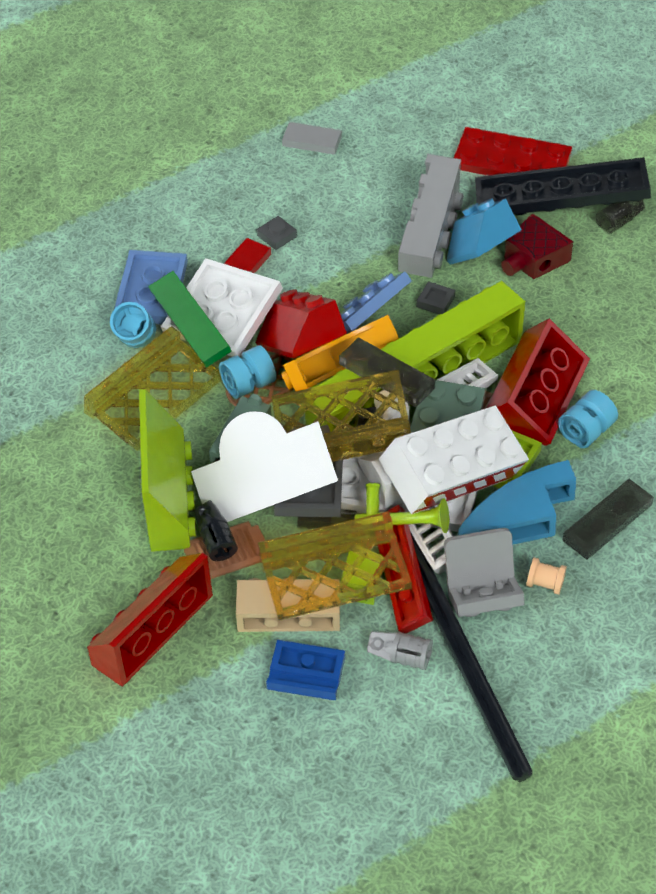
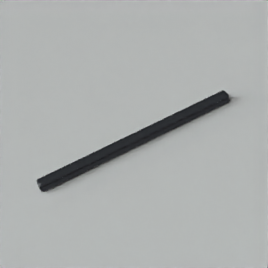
M411 533L432 615L512 779L523 782L532 776L533 770L432 567Z

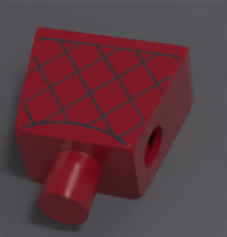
M531 214L520 225L522 230L506 240L505 260L501 262V267L508 276H513L521 270L532 279H536L571 261L573 241L535 214Z

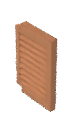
M249 521L230 527L238 550L229 559L212 561L202 537L190 540V547L184 549V553L186 556L198 553L207 555L211 579L272 559V553L258 525L251 527Z

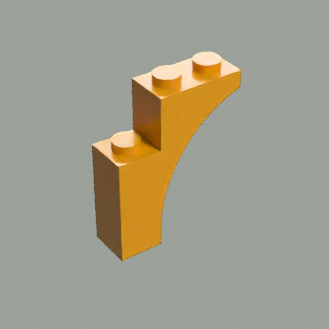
M388 314L283 365L285 371L281 375L289 390L294 388L298 394L335 375L340 370L347 369L359 362L363 357L370 356L384 348L388 343L398 340L399 336Z

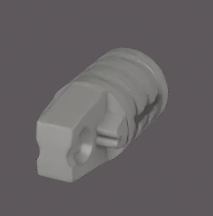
M372 631L369 637L367 652L389 660L392 663H400L401 665H409L413 668L417 667L421 670H426L432 653L433 640L423 639V637L419 636L415 637L410 634L406 635L402 632Z

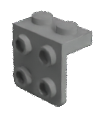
M508 528L453 536L444 541L448 596L458 617H474L484 612L495 610L507 611L513 607L524 605V593L514 577L512 534Z

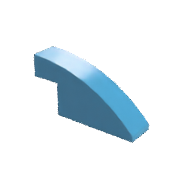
M569 460L533 470L499 488L479 504L458 529V536L508 528L512 534V545L555 536L556 512L552 504L575 500L576 477Z

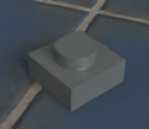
M277 216L257 228V236L277 250L297 237V230L280 216Z

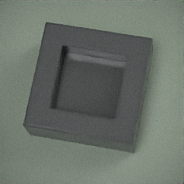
M428 281L417 299L416 307L432 313L443 314L448 310L455 298V290Z

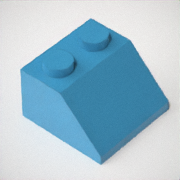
M493 198L479 205L478 203L473 204L462 211L464 216L454 222L447 262L451 265L477 258L522 230L506 199L494 202Z

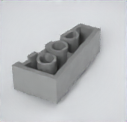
M427 154L425 160L426 174H421L418 197L414 198L410 221L407 222L398 252V272L405 271L409 274L432 278L435 268H441L444 252L441 250L442 248H448L450 241V232L448 230L453 229L454 222L457 219V212L455 210H461L464 194L459 193L461 159Z

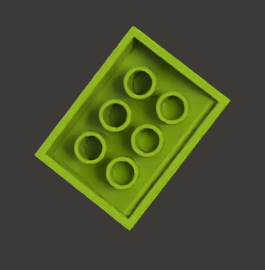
M139 389L141 486L151 552L186 549L190 547V537H196L195 517H189V511H194L195 509L194 491H188V485H194L191 473L193 467L187 466L186 461L193 460L191 441H185L184 428L146 389Z

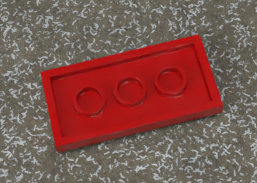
M465 127L454 158L461 159V171L490 176L568 166L573 146Z

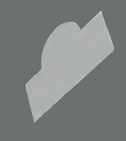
M256 411L241 414L226 426L220 439L219 461L191 471L202 505L211 500L218 507L227 522L338 481L319 422L286 433L282 425L274 417Z

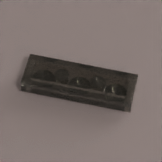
M359 337L339 355V365L414 407H417L435 389V379Z
M628 479L563 533L562 541L588 560L652 506L654 497L635 482Z

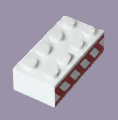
M495 405L395 438L379 460L412 515L439 505L443 498L448 502L509 480L529 458Z

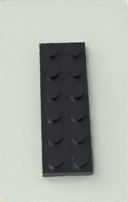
M645 157L475 177L478 205L493 198L494 202L506 199L513 214L516 215L538 211L551 212L564 208H582L598 204L610 205L624 201L637 202L642 199L651 198Z

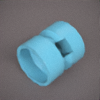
M130 301L121 303L111 314V330L125 345L133 348L145 347L155 337V321L140 304Z
M261 345L244 351L241 358L233 356L219 364L222 381L227 391L235 399L253 392L254 386L262 388L276 381V370L272 359Z
M590 390L559 418V429L567 440L579 448H587L618 419L617 408L607 395L601 391Z

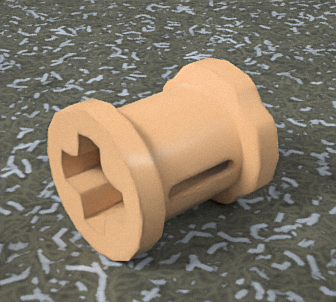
M534 557L526 586H541L553 590L554 594L560 595L567 566L555 567L541 563L539 558Z

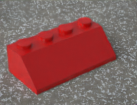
M548 318L524 331L486 408L496 405L511 430L547 446L551 444L559 427L558 420L566 412L590 358Z
M204 553L182 556L171 566L165 567L159 577L148 588L140 591L136 600L129 607L121 610L103 632L97 633L87 646L91 665L123 687L213 596L208 556Z

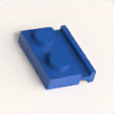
M277 640L269 677L266 681L267 690L336 701L345 662V650Z

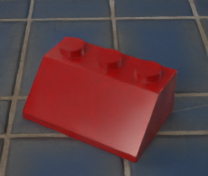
M297 289L282 293L280 295L281 299L275 301L270 308L256 340V345H261L266 351L295 359L346 335L347 332L335 299L326 298L322 295H312L309 292H298Z

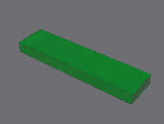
M174 271L148 286L153 296L206 368L232 352L223 336Z

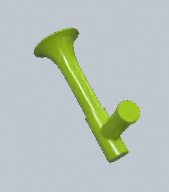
M365 484L366 513L355 515V526L357 529L390 527V525L433 524L439 526L443 533L448 532L450 517L445 498L441 499L437 507L412 515L410 512H379L380 484Z

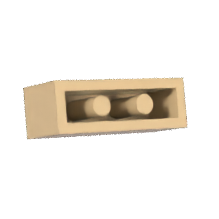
M252 578L249 580H237V632L340 631L339 579L284 578L282 580H261Z

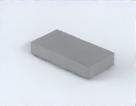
M289 122L282 138V146L335 155L342 138V130Z

